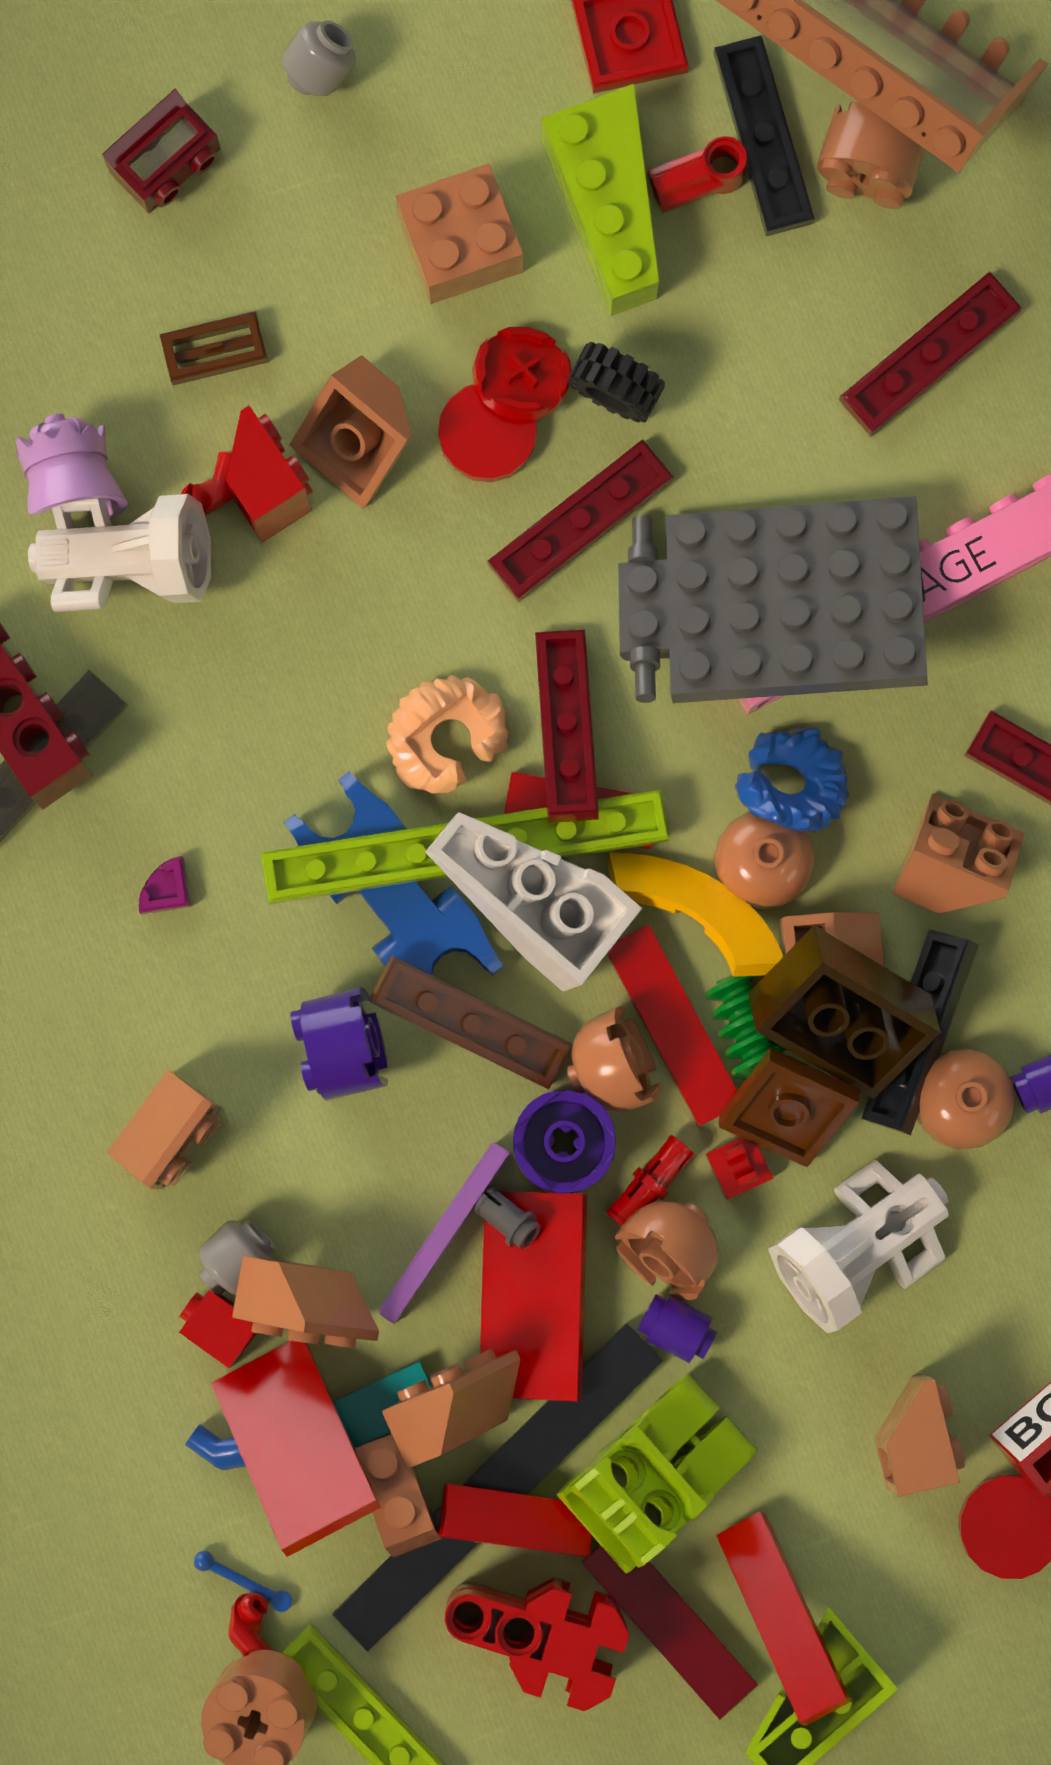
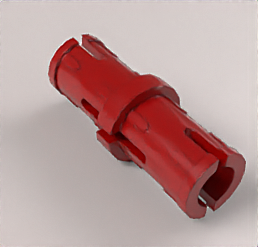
M671 1134L643 1169L638 1167L632 1175L635 1178L605 1212L622 1226L637 1209L657 1201L658 1198L663 1200L669 1193L666 1190L668 1186L696 1155Z

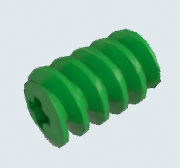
M728 976L716 981V985L705 994L706 1000L722 1001L723 1003L712 1012V1018L714 1020H729V1024L718 1032V1036L720 1039L736 1041L724 1052L726 1058L742 1059V1062L731 1071V1075L734 1078H747L770 1048L781 1053L787 1050L755 1030L748 993L756 985L752 980L756 976Z

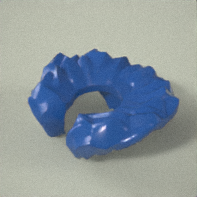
M797 727L787 732L773 731L765 734L760 733L755 740L753 749L749 751L748 755L750 768L754 772L738 775L737 783L734 785L737 797L751 814L763 820H769L774 824H779L781 827L795 832L820 831L823 828L829 827L832 820L840 818L841 810L845 809L846 799L849 798V792L846 789L848 777L841 761L843 752L835 747H830L826 741L820 739L821 731L817 728ZM764 764H786L794 767L802 774L805 780V788L796 794H787L779 791L761 772Z

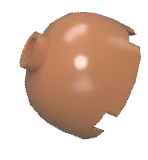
M746 812L729 823L717 841L713 857L719 881L730 892L750 904L753 909L760 911L782 907L798 898L810 882L815 864L812 841L806 831L795 832L791 829L783 828L779 824L763 820L750 812Z
M622 1007L602 1013L583 1025L576 1034L572 1047L573 1065L567 1069L570 1082L576 1092L586 1093L600 1103L605 1110L624 1112L642 1107L660 1099L661 1094L660 1083L653 1086L650 1083L648 1072L657 1068L648 1044L633 1018L622 1021L620 1017L625 1011Z
M969 1048L946 1051L934 1062L926 1076L921 1091L920 1111L917 1121L922 1125L924 1131L939 1145L957 1150L983 1147L997 1139L1011 1122L1016 1103L1013 1082L1005 1068L987 1053Z
M655 1201L637 1209L615 1235V1239H622L616 1247L619 1255L636 1274L652 1286L655 1284L657 1276L664 1283L672 1286L667 1293L668 1295L686 1301L697 1299L707 1286L716 1269L719 1253L713 1230L707 1224L709 1222L707 1215L691 1203H684L683 1205L671 1201Z

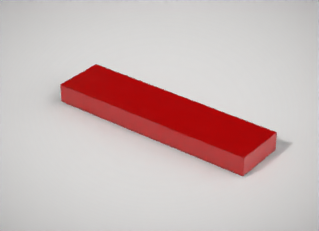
M648 924L617 940L607 952V956L697 1126L700 1127L719 1117L721 1111L737 1092V1089Z
M759 1511L717 1534L716 1537L799 1723L807 1726L850 1703V1697L767 1516Z

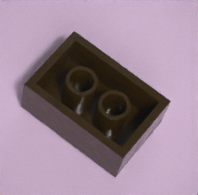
M815 925L748 993L756 1032L839 1080L859 1088L860 1092L872 1099L892 1082L941 1033L932 997L929 993Z

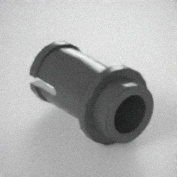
M496 1187L489 1188L487 1194L491 1196L490 1199L483 1194L474 1207V1213L481 1216L506 1237L505 1242L508 1246L514 1247L517 1245L520 1249H525L535 1240L541 1229V1225L536 1222V1214L532 1211L525 1213L501 1194L499 1189Z

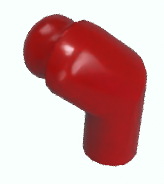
M230 452L218 453L212 479L201 484L193 485L189 483L182 490L181 495L189 494L202 503L205 515L228 504L233 499L226 481L231 458Z
M255 1592L242 1594L231 1607L228 1637L243 1656H248L249 1653L257 1650L273 1651L260 1636L263 1614H266L268 1609L267 1601L261 1594Z

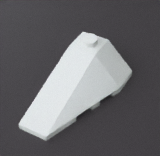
M460 812L452 818L425 851L517 951L562 991L581 986L642 909L604 874L590 868L585 870L562 860L560 855L548 850L541 851L516 840L515 836Z

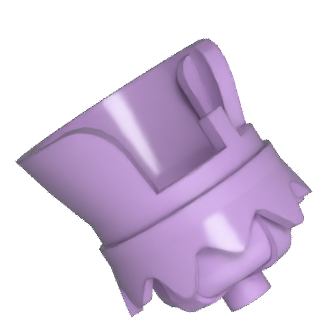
M53 414L45 418V423H40L31 428L27 441L23 437H16L18 451L15 453L22 466L24 477L28 480L29 484L27 508L30 515L41 514L48 509L65 503L95 498L106 499L110 519L121 514L127 508L128 502L106 464L108 457L106 453L105 425L99 426L97 432L93 424L87 425L82 418L69 417L65 419L64 414ZM86 511L93 518L92 512Z

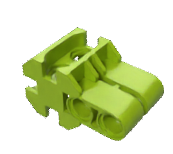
M687 1373L672 1385L640 1417L595 1455L596 1458L586 1468L577 1472L557 1493L561 1501L625 1574L632 1571L636 1566L638 1568L644 1566L665 1549L677 1537L676 1533L687 1522L695 1519L707 1508L715 1494L758 1451L727 1415L717 1421L698 1439L695 1433L716 1414L720 1407L690 1373ZM680 1449L683 1454L671 1464V1459L677 1453V1450ZM612 1463L619 1467L627 1476L625 1488L621 1487L614 1478L611 1468ZM647 1502L654 1507L658 1514L659 1527L652 1523L645 1515L644 1510Z

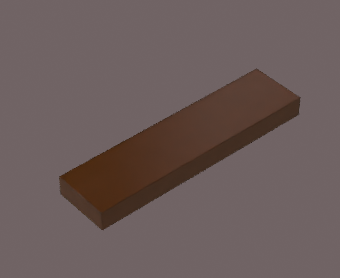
M393 955L390 956L368 1000L370 1003L547 1089H550L572 1046L570 1042Z

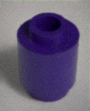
M1048 1055L1020 1067L1021 1073L1010 1077L1016 1095L1026 1114L1036 1110L1042 1114L1051 1110V1055Z
M655 1294L637 1329L648 1336L646 1341L687 1363L691 1362L694 1355L704 1359L717 1334V1331L709 1328L712 1317L669 1295L668 1299H665L658 1294Z

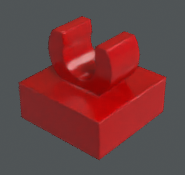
M741 1137L705 1154L726 1200L774 1179L759 1146Z

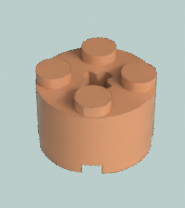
M850 102L848 111L842 112L841 105L834 109L817 162V170L828 180L826 190L837 197L852 199L855 197V194L873 198L874 202L882 207L900 209L904 199H907L912 194L926 149L860 102Z
M257 1650L228 1664L222 1671L203 1706L201 1727L205 1751L225 1765H287L298 1753L317 1710V1696L314 1686L311 1688L308 1680L303 1675L305 1671L299 1663L280 1652Z

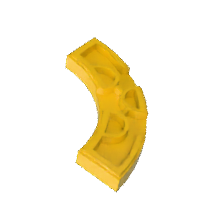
M609 852L607 868L610 880L636 903L654 906L676 915L683 912L705 927L704 933L718 946L724 955L733 977L766 975L783 958L777 940L762 917L750 904L730 892L720 881L699 870L672 860L644 854Z

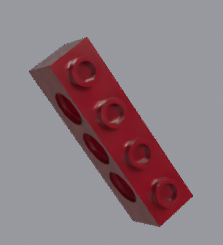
M0 623V753L30 798L42 809H45L93 776L84 763V760L91 755L74 731L65 735L56 722L64 715L47 691L40 696L37 694L30 683L37 678L35 672L20 652L12 657L3 644L10 639V636ZM16 695L22 696L21 705L17 710L11 713H3L4 704L9 698ZM48 734L49 741L47 746L40 752L30 753L31 742L39 735Z

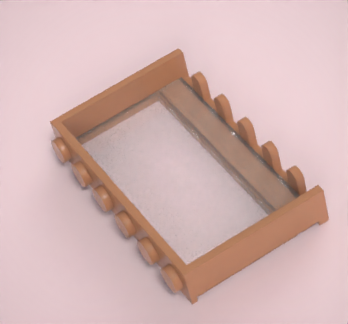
M716 0L958 173L1011 113L1025 101L1048 63L1040 58L1019 82L1014 84L997 72L1010 51V45L1006 39L1001 37L994 39L981 59H979L958 44L970 23L969 14L962 9L955 10L949 16L942 30L939 31L918 16L926 0H902L901 3L897 0Z

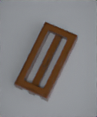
M256 311L159 334L172 386L268 363ZM250 328V335L174 353L173 346ZM253 346L255 348L254 351L178 369L177 366Z

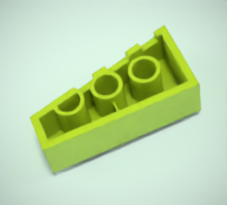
M634 84L541 118V140L610 316L656 300L659 286Z

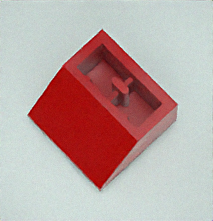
M248 405L240 411L226 481L235 504L263 543L312 511L308 495L313 490L308 483L310 481L309 477L296 457L292 455L285 459L282 453L285 452V449L280 442L282 438L269 417L264 414L258 418Z

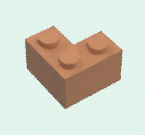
M392 1434L355 1448L381 1508L372 1513L384 1547L394 1558L440 1540L441 1537H438V1528L416 1466L406 1468Z

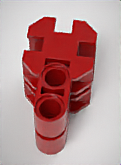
M555 1577L528 1590L526 1598L482 1584L466 1582L455 1587L447 1599L444 1621L452 1637L461 1642L509 1656V1666L524 1693L541 1698L549 1672L568 1678L565 1691L570 1694L566 1706L581 1711H586L610 1698L616 1682V1678L611 1677L613 1664L595 1659L598 1646L624 1653L629 1638L626 1621L615 1600L609 1594L595 1590L588 1615L568 1609L572 1593L568 1592L571 1582ZM463 1602H474L479 1605L483 1614L475 1621H464L458 1617L455 1608ZM513 1618H524L532 1624L533 1628L527 1635L515 1637L506 1631V1623Z

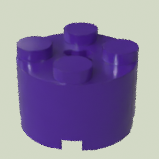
M364 987L303 1001L300 1010L292 1011L290 1014L295 1038L297 1041H304L308 1059L301 1062L305 1086L308 1091L316 1090L326 1101L388 1085V1078L378 1074V1070L388 1068L387 1057L376 1012L366 1014L362 1005L363 1001H368L370 998Z
M558 1090L537 1097L522 1111L515 1125L513 1150L520 1170L534 1185L552 1193H575L592 1186L607 1172L615 1154V1130L609 1114L595 1099L580 1092ZM559 1129L564 1134L572 1130L577 1135L573 1142V1146L576 1149L573 1155L569 1156L565 1151H561L556 1155L550 1147L555 1142L552 1135L555 1130Z

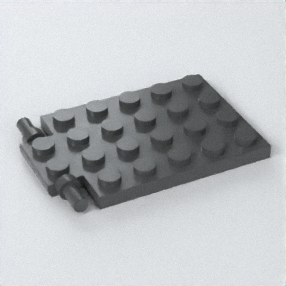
M916 496L667 515V560H658V550L652 545V518L647 515L633 517L632 546L628 548V562L618 563L620 656L622 659L630 661V669L635 672V692L638 702L650 703L656 700L655 671L660 668V659L670 658V690L673 703L928 686Z

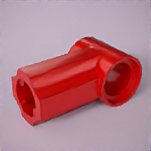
M716 137L704 149L648 170L647 174L652 191L662 213L714 193L727 194L737 190L744 182L746 175V150L741 142L733 137ZM728 157L735 161L737 167L730 173L722 174L715 171L711 164L717 158Z

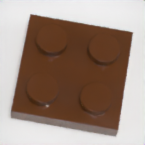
M770 1048L719 1115V1128L808 1168L860 1103V1089Z

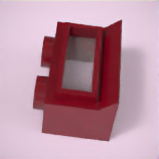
M175 88L103 152L102 155L109 173L149 214L158 205L161 208L169 205L181 192V184L192 174L200 175L207 171L218 157L217 152L221 147L217 134L186 103Z

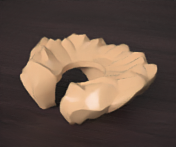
M450 674L447 680L437 678L434 681H422L419 687L411 689L407 696L399 699V708L392 713L393 722L389 723L387 727L391 738L386 741L389 753L393 756L392 764L396 766L395 772L399 780L411 789L426 790L432 794L449 793L454 791L459 785L465 784L466 777L461 762L439 755L432 746L431 736L433 730L443 721L456 720L468 728L471 734L473 752L481 761L492 762L495 754L506 751L508 748L507 739L509 731L505 727L506 712L500 697L496 693L489 694L473 679L467 677L461 680Z

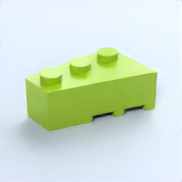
M830 1607L826 1610L817 1628L851 1702L804 1726L799 1723L784 1687H782L744 1752L754 1765H813L898 1690L897 1686Z

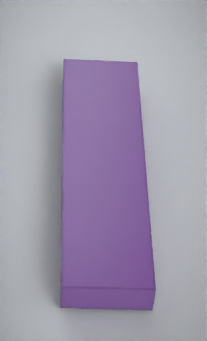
M491 1143L380 1307L379 1314L393 1324L398 1321L475 1207L479 1198L484 1194L509 1157L510 1152L497 1143H494V1145Z

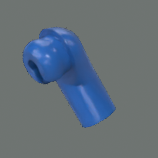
M201 1424L197 1426L185 1443L188 1448L220 1470L246 1467L234 1437L222 1440Z

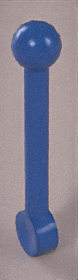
M200 1551L195 1555L194 1565L199 1571L211 1570L251 1592L261 1594L265 1599L271 1601L272 1607L278 1612H285L291 1607L292 1599L287 1591L280 1590L274 1592L214 1561V1557L208 1551Z

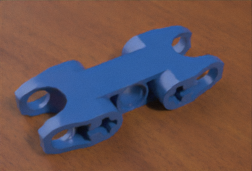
M350 771L338 780L355 808L353 824L346 833L335 838L320 837L310 830L296 814L284 822L298 846L407 829L389 805L362 785ZM417 882L358 891L390 931V934L372 947L374 953L385 966L390 956L393 955L433 975L434 966L439 959L454 951L469 954L492 976L504 967L492 949L479 919L452 886H449L433 900L428 897ZM352 892L329 896L338 904Z

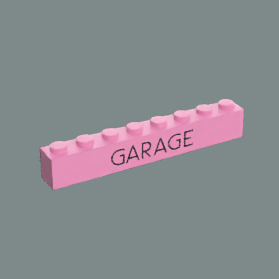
M1051 474L1041 478L1032 485L1035 492L1019 500L1014 493L989 507L991 515L977 522H974L972 517L969 516L953 524L945 530L948 537L933 545H930L928 539L919 542L924 623L1051 557ZM783 696L742 698L739 700L745 712L749 715Z

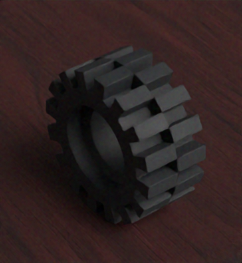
M594 342L586 343L567 379L573 389L578 390L579 394L583 397L592 399V403L597 406L602 405L610 413L614 414L616 412L622 418L627 420L630 418L638 423L640 421L645 423L648 420L665 387L664 380L660 379L656 372L648 370L649 367L645 364L634 361V357L628 354L625 356L618 349L613 347L609 349L604 344H595Z

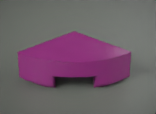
M182 856L163 862L150 875L139 897L138 907L141 915L191 907L184 858Z

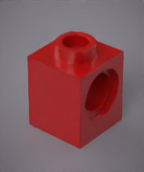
M209 1290L205 1296H202L196 1292L179 1316L186 1322L179 1333L227 1368H231L236 1364L257 1334L251 1332L253 1322L232 1318L234 1303L222 1294L218 1295L214 1291Z

